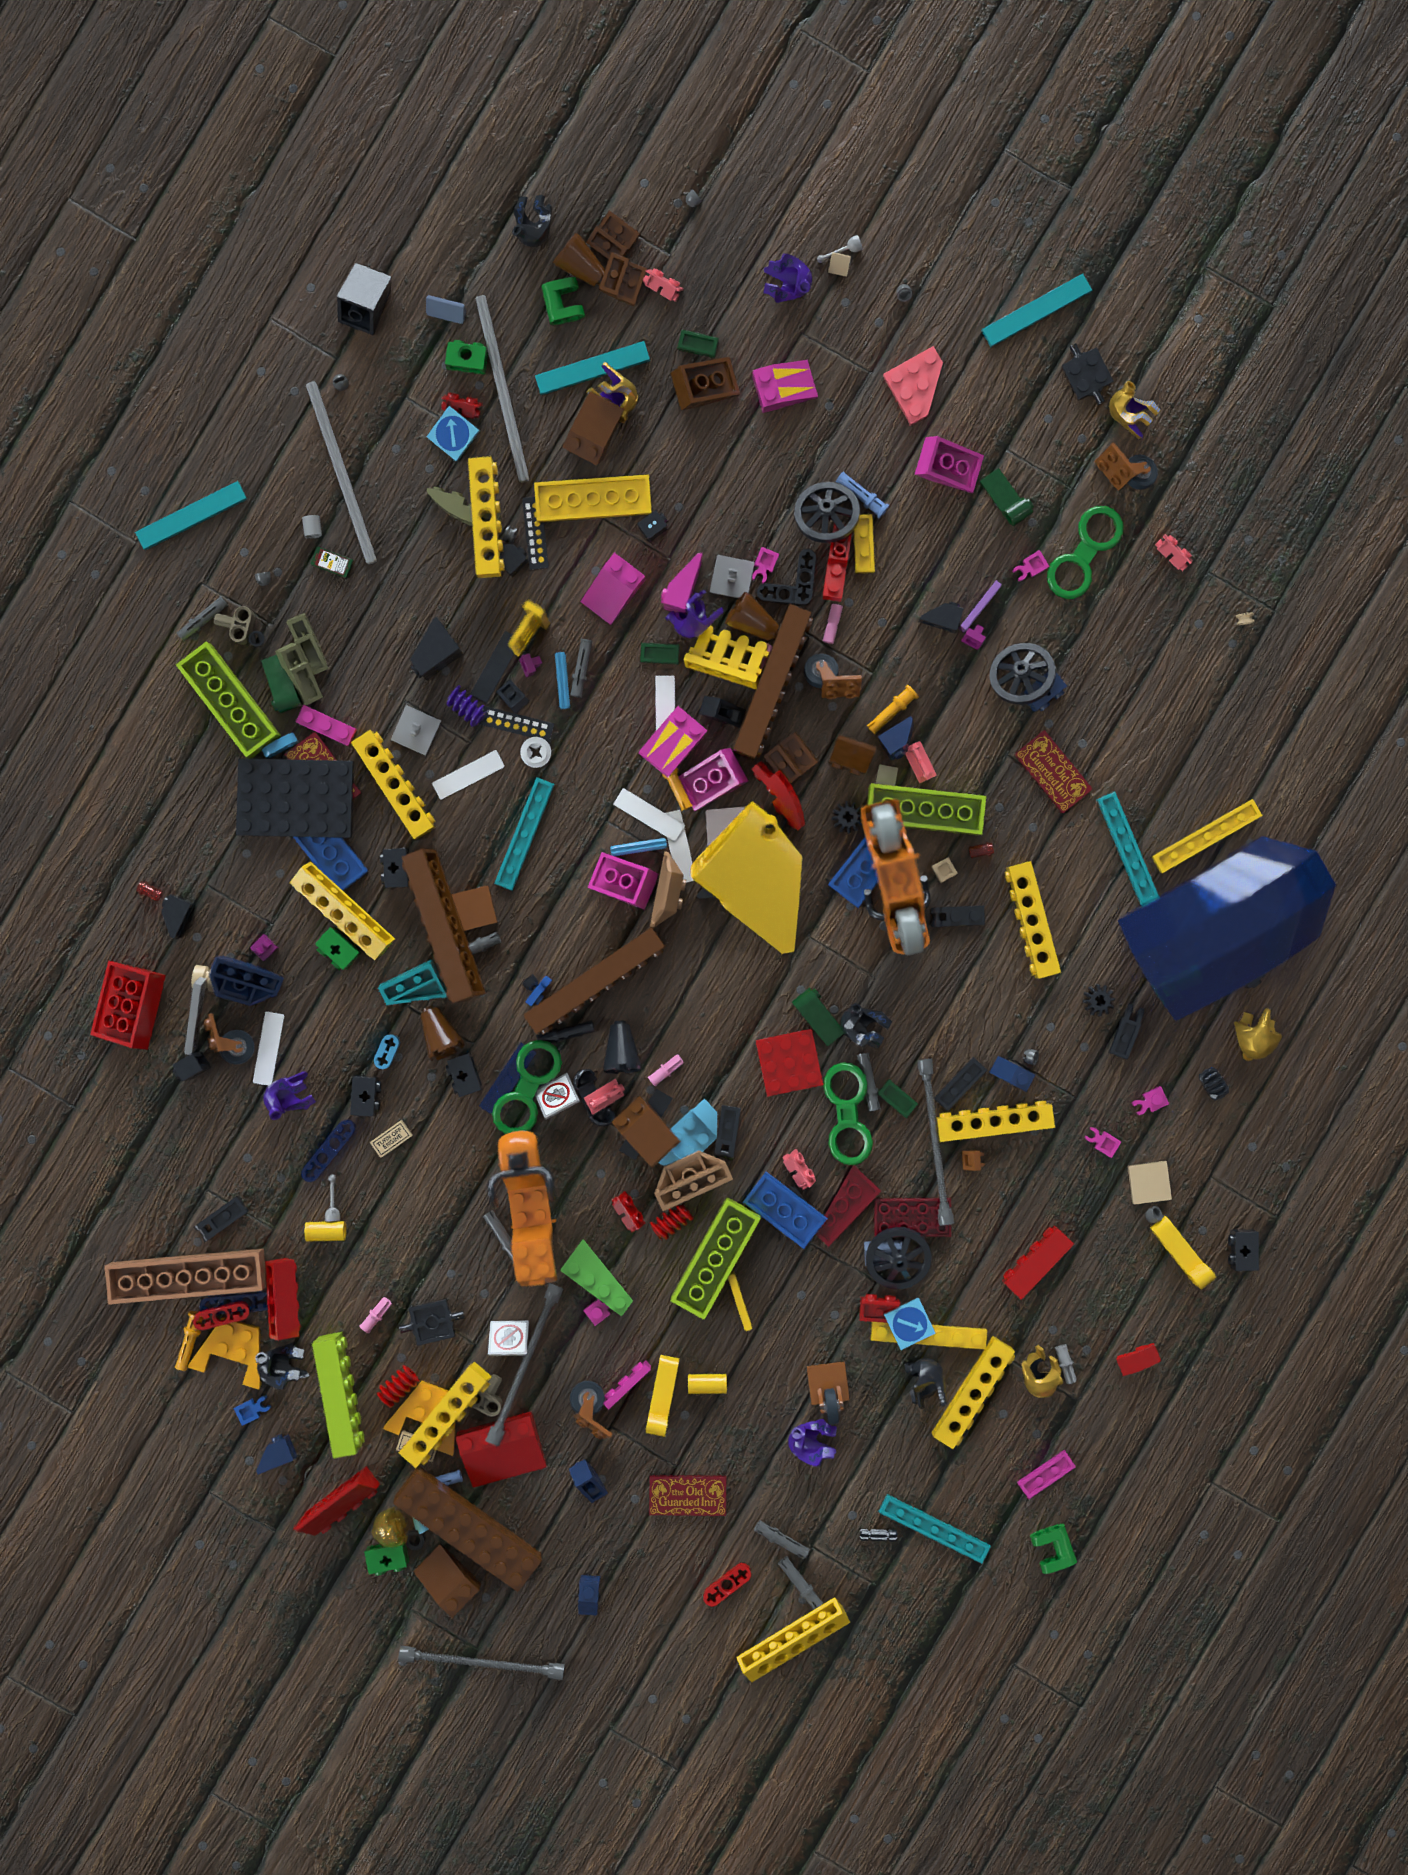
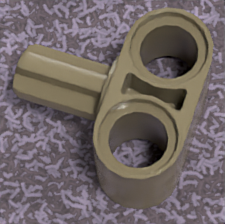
M241 606L235 610L233 617L216 614L214 624L230 628V638L236 643L244 645L249 642L248 638L253 631L256 616L252 610ZM244 612H248V613H249L248 619L245 620V621H242V620H241V615H242ZM243 630V638L237 639V632Z
M495 1374L492 1375L488 1382L490 1386L484 1393H478L481 1396V1400L472 1406L474 1409L491 1417L499 1414L503 1402L495 1393L502 1378ZM488 1403H497L498 1409H491Z

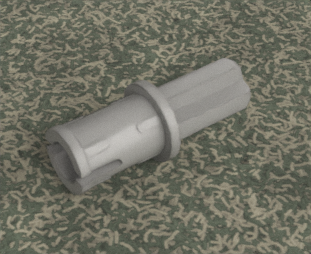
M1067 1344L1055 1347L1060 1363L1059 1367H1062L1066 1383H1075L1076 1376L1072 1367L1074 1362L1071 1361Z

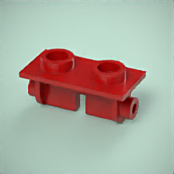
M448 393V395H444L441 398L446 400L441 405V409L444 412L448 406H451L458 413L459 408H462V416L475 419V417L479 418L480 410H477V408L481 407L483 403H479L478 399L471 397L462 399L455 393Z
M626 1191L611 1200L613 1202L612 1206L618 1215L626 1214L621 1220L627 1230L634 1232L645 1224L643 1215L636 1209L632 1198Z

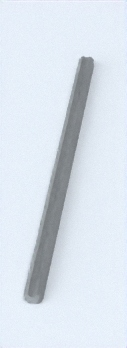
M485 295L477 296L478 312L520 483L529 481L528 471Z
M316 382L307 383L306 387L367 564H373L377 559Z

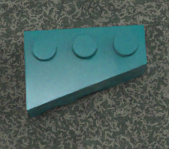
M432 959L381 983L378 987L386 1005L447 997V988Z

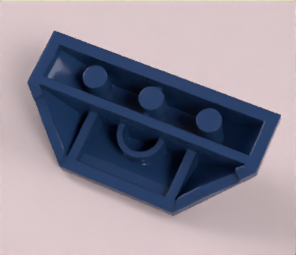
M216 956L208 974L217 997L248 1006L277 996L284 980L282 976L264 968L227 956Z

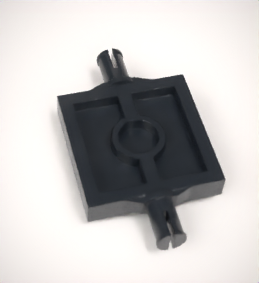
M1077 343L1069 347L1074 357L1071 361L1063 364L1061 368L1078 401L1087 396H1094L1097 404L1101 405V403L1105 402L1101 394L1102 389L1114 381L1097 347L1088 352L1081 353Z
M447 1298L409 1307L410 1324L400 1325L399 1330L401 1334L412 1331L416 1338L417 1346L453 1338L456 1336L453 1326L454 1321L465 1319L464 1311L452 1313L449 1309Z

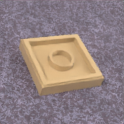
M1167 1161L1127 1166L1132 1204L1172 1200Z

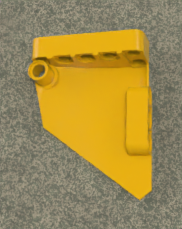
M751 802L693 862L690 868L691 878L718 898L727 911L782 954L794 952L802 855L780 829L775 816L768 815L754 802ZM766 825H774V827L770 829L765 828Z

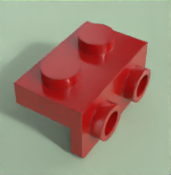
M865 1294V1297L860 1299L859 1321L888 1323L884 1314L899 1307L900 1300L896 1299V1296L885 1295V1298H877V1295Z

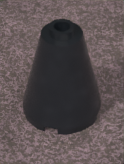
M615 1021L614 1025L610 1026L603 1065L604 1073L619 1074V1072H625V1074L641 1071V1063L630 1025L626 1024V1021Z

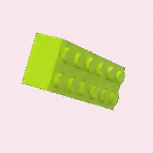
M205 642L176 664L246 758L252 759L265 746L281 737L280 733L212 644Z
M872 783L869 785L867 805L897 799L900 804L904 828L982 835L986 796Z
M726 1197L673 1292L671 1302L705 1320L760 1221V1215Z
M342 1332L322 1335L312 1343L332 1455L333 1458L355 1455L365 1442L363 1431H360L359 1427L361 1416L356 1410V1405L358 1404L356 1393L353 1394L352 1389L354 1378L349 1372L351 1361L350 1357L346 1356L345 1351L347 1340L346 1337H343Z

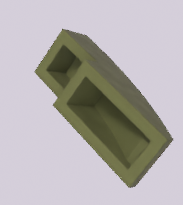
M303 613L287 620L286 623L294 637V642L298 644L304 661L308 662L313 675L329 669L306 614Z

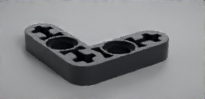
M805 549L799 554L796 586L761 584L757 589L758 599L768 603L808 605L811 602L813 593L815 553L810 549ZM809 554V557L813 560H809L808 568L800 569V566H805V560L802 557ZM804 572L811 576L810 581L807 583L800 580V575ZM798 585L803 587L810 586V589L806 588L805 594L809 598H806L805 601H801V598L798 597V595L802 594V587L798 588ZM764 588H768V592H774L773 588L777 589L776 599H772V594H768L767 597L764 598L763 594L760 593V591H763ZM781 590L789 591L790 597L786 600L779 597Z

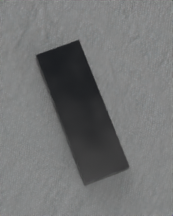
M972 1057L937 1093L934 1099L948 1112L986 1073L987 1069Z

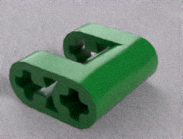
M576 277L547 282L541 286L550 325L564 324L585 317L582 305L564 308L561 298L562 294L571 293L579 289Z
M1064 1524L1053 1525L1030 1535L1033 1546H1042L1052 1542L1057 1554L1040 1561L1042 1573H1053L1077 1563Z

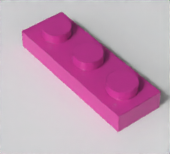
M303 705L296 720V723L346 746H350L357 731L356 728Z
M647 1361L636 1364L632 1369L633 1373L629 1377L625 1375L618 1382L619 1386L615 1390L612 1388L604 1395L606 1399L603 1404L610 1409L651 1370V1365Z

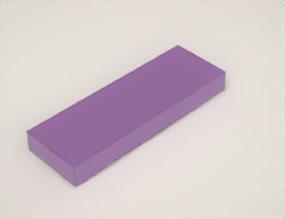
M997 580L958 628L963 633L966 632L1001 587Z

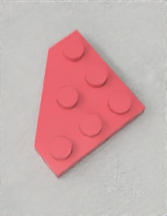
M934 346L883 374L887 385L910 426L926 418L930 410L943 364Z

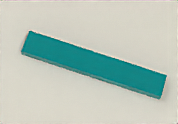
M1081 274L983 328L982 333L990 347H993L1089 294L1092 289L1084 274Z
M642 341L535 375L540 394L544 395L607 375L602 368L604 362L608 363L616 371L649 362L650 358L645 342Z
M236 481L135 533L143 549L147 550L247 500V497L240 483Z
M536 777L494 884L513 891L555 784Z
M1116 792L1096 799L1140 905L1160 898Z
M888 1494L879 1509L880 1514L983 1564L991 1547L989 1544Z

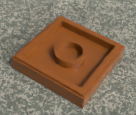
M488 885L452 894L464 931L498 923Z

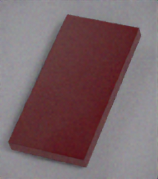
M939 1198L874 1199V1237L882 1231L894 1227H905L915 1230L923 1237H951V1224L939 1225ZM947 1198L946 1202L949 1203V1208H951V1198Z

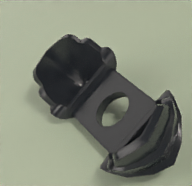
M592 1069L580 1070L574 1077V1089L579 1094L589 1114V1119L600 1127L609 1126L616 1118L612 1107L607 1106L592 1115L584 1100V1097L597 1090L594 1082L597 1081V1078L594 1076L595 1073Z

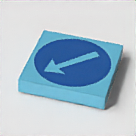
M448 406L427 435V438L458 462L480 430L451 406Z
M919 1298L884 1314L901 1350L935 1334Z

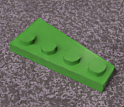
M583 1239L560 1271L622 1316L633 1300Z

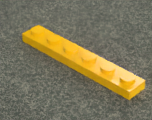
M1251 799L1153 855L1152 859L1159 871L1164 873L1258 819L1262 814L1254 800Z
M872 1322L871 1341L897 1343L888 1323ZM932 1325L935 1334L915 1343L986 1350L987 1329Z

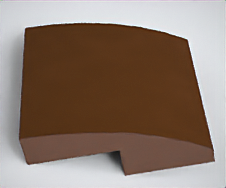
M609 210L600 225L596 226L586 243L607 259L610 258L611 252L625 257L641 233Z
M611 252L599 290L619 301L634 306L647 268L629 262L628 258Z
M797 732L791 734L764 755L774 771L780 770L790 783L819 762Z

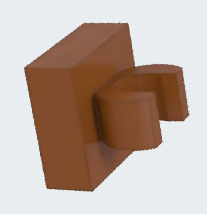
M962 1150L963 1170H981L985 1163H981L980 1156H984V1153L975 1150Z

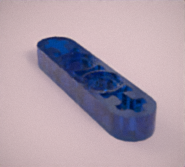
M346 1119L341 1121L305 1165L301 1173L305 1181L313 1182L317 1180L356 1131V1125L352 1120ZM343 1124H350L349 1129L351 1132L347 1131L343 1135L346 1138L345 1140L336 1134L337 1131L340 1134L344 1130ZM332 1138H337L340 1141V1146L336 1149L330 1146ZM320 1153H325L328 1156V1161L324 1164L318 1161ZM315 1164H316V1165L319 1166V1167L316 1168V1170H315L314 1173H313V1174L315 1175V1177H314V1176H311V1177L309 1178V1177L307 1176V1175H308L307 1169H308V1170L313 1169V1167H314Z
M267 1291L209 1296L200 1302L199 1309L200 1311L208 1309V1307L204 1306L208 1301L210 1304L218 1303V1306H221L225 1299L237 1302L248 1297L252 1300L249 1312L268 1310V1304L266 1305L265 1302H259L257 1304L258 1307H256L257 1300H262L265 1296L267 1297ZM238 1307L235 1312H244L245 1309ZM218 1311L216 1314H226V1312Z

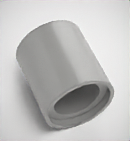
M309 515L302 517L305 538L321 537L320 516Z

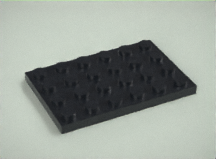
M238 759L236 835L352 838L354 761Z

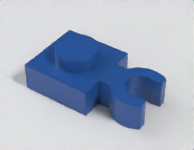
M545 976L525 1002L530 1006L538 1005L544 998L542 993L552 980Z
M267 1396L260 1397L257 1403L252 1398L234 1408L242 1426L261 1416L259 1411L266 1412L271 1408V1405L266 1407L262 1405V1401Z

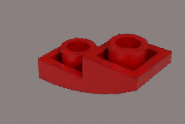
M1154 1343L1136 1347L1134 1352L1118 1355L1116 1358L1123 1376L1139 1372L1161 1362Z

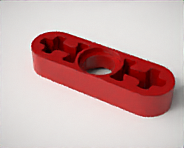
M237 1301L202 1310L195 1314L193 1325L198 1330H206L241 1321L248 1317L250 1307L245 1301ZM238 1307L245 1309L242 1315L239 1312H235ZM224 1311L227 1314V1318L219 1320L216 1317V1313ZM210 1313H212L213 1323L211 1322V1319L206 1320L205 1324L198 1322L200 1316H202L203 1319L210 1318Z
M739 1563L707 1587L703 1593L705 1604L711 1607L718 1605L749 1581L751 1577L750 1567L745 1563ZM740 1569L742 1571L746 1570L745 1577L743 1575L737 1577ZM724 1580H730L733 1586L730 1589H724L721 1584ZM718 1586L720 1591L715 1595V1600L712 1598L708 1599V1593L715 1594L717 1592L716 1587Z

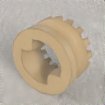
M1254 613L1236 615V618L1239 620L1237 625L1254 623L1255 620L1252 619Z

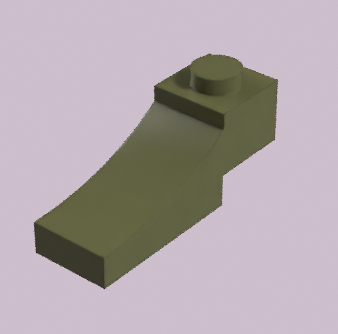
M290 643L275 651L282 668L285 669L304 705H308L323 697L308 662L304 661L298 644Z

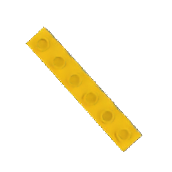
M492 457L468 458L476 575L478 578L502 577L501 571H504V559H500V552L503 551V542L499 540L498 533L502 532L501 520L498 521L497 513H500V502L496 501V494H499L498 482H495L494 476L498 474L497 463L493 462ZM487 475L489 480L486 483L479 482L481 476ZM488 494L490 495V500L482 502L481 497ZM484 514H491L492 518L490 521H482ZM486 533L493 534V538L490 541L483 540ZM493 552L495 554L494 558L486 560V553Z
M369 730L351 743L413 839L417 840L436 828L433 824L436 821L430 812L426 813L423 809L425 804L419 796L416 797L412 792L415 789L411 782L404 780L402 768L399 764L395 765L392 758L394 756L388 748L384 749L382 746L383 739L379 733ZM373 747H377L379 750L378 755L375 757L370 755V750ZM383 763H388L389 770L386 773L380 771ZM394 779H398L400 782L397 789L391 788V781ZM404 795L410 797V802L407 805H402L401 798ZM415 811H419L421 815L418 821H413L411 818L412 813Z
M311 861L302 866L290 881V884L294 886L296 891L305 896L312 905L317 907L326 918L330 919L339 930L351 938L352 942L363 949L373 960L383 955L395 940L390 933Z
M1029 861L1007 867V872H1004L1005 879L1012 888L1009 893L1012 902L1015 901L1017 909H1014L1015 916L1021 922L1022 927L1019 930L1022 939L1025 938L1027 946H1024L1026 956L1031 959L1032 964L1029 967L1032 976L1035 975V978L1039 979L1061 973L1032 862ZM1019 878H1023L1026 881V886L1023 889L1017 885ZM1025 896L1031 900L1029 907H1025L1022 904V899ZM1030 915L1036 918V923L1033 926L1027 923V918ZM1036 933L1041 937V941L1037 945L1032 941V937ZM1040 952L1046 955V960L1043 963L1037 960V955Z
M1036 1101L1035 1105L1028 1106L1027 1103L1016 1104L1015 1108H1008V1105L997 1106V1110L989 1111V1108H980L975 1113H970V1110L959 1111V1115H951V1112L940 1113V1117H936V1128H938L937 1133L940 1142L1055 1128L1052 1104L1046 1101ZM1031 1111H1036L1037 1118L1034 1121L1028 1119ZM1016 1113L1018 1115L1017 1122L1010 1123V1115ZM998 1116L999 1123L992 1126L990 1124L991 1117ZM974 1118H979L980 1125L977 1128L971 1127V1121ZM956 1120L961 1122L959 1130L952 1129V1123Z
M992 1336L986 1346V1350H983L932 1431L934 1438L952 1449L956 1445H960L963 1440L964 1431L970 1429L974 1422L973 1417L983 1409L985 1398L991 1396L994 1391V1384L997 1380L1000 1381L1005 1373L1003 1371L1004 1368L1014 1360L1015 1351L1012 1347ZM993 1357L1000 1358V1361L997 1365L991 1364V1359ZM983 1373L990 1374L987 1381L980 1380ZM974 1389H978L979 1395L977 1397H971L970 1392ZM962 1406H969L967 1413H960ZM958 1422L959 1426L957 1429L952 1430L949 1428L950 1424Z
M473 1362L404 1445L399 1454L415 1468L420 1464L424 1466L431 1458L429 1453L432 1450L436 1451L443 1443L441 1441L443 1436L446 1435L448 1437L455 1427L452 1425L456 1420L460 1422L467 1414L465 1409L468 1406L471 1408L477 1402L478 1398L476 1396L478 1393H484L490 1386L488 1381L492 1376L476 1362ZM467 1383L473 1385L474 1391H470L467 1388ZM455 1398H459L462 1401L461 1406L455 1402ZM444 1412L449 1414L450 1420L445 1419ZM432 1427L437 1428L438 1434L433 1433ZM420 1441L426 1444V1449L421 1447Z
M834 1597L736 1657L743 1674L751 1682H754L849 1624V1618L843 1606Z

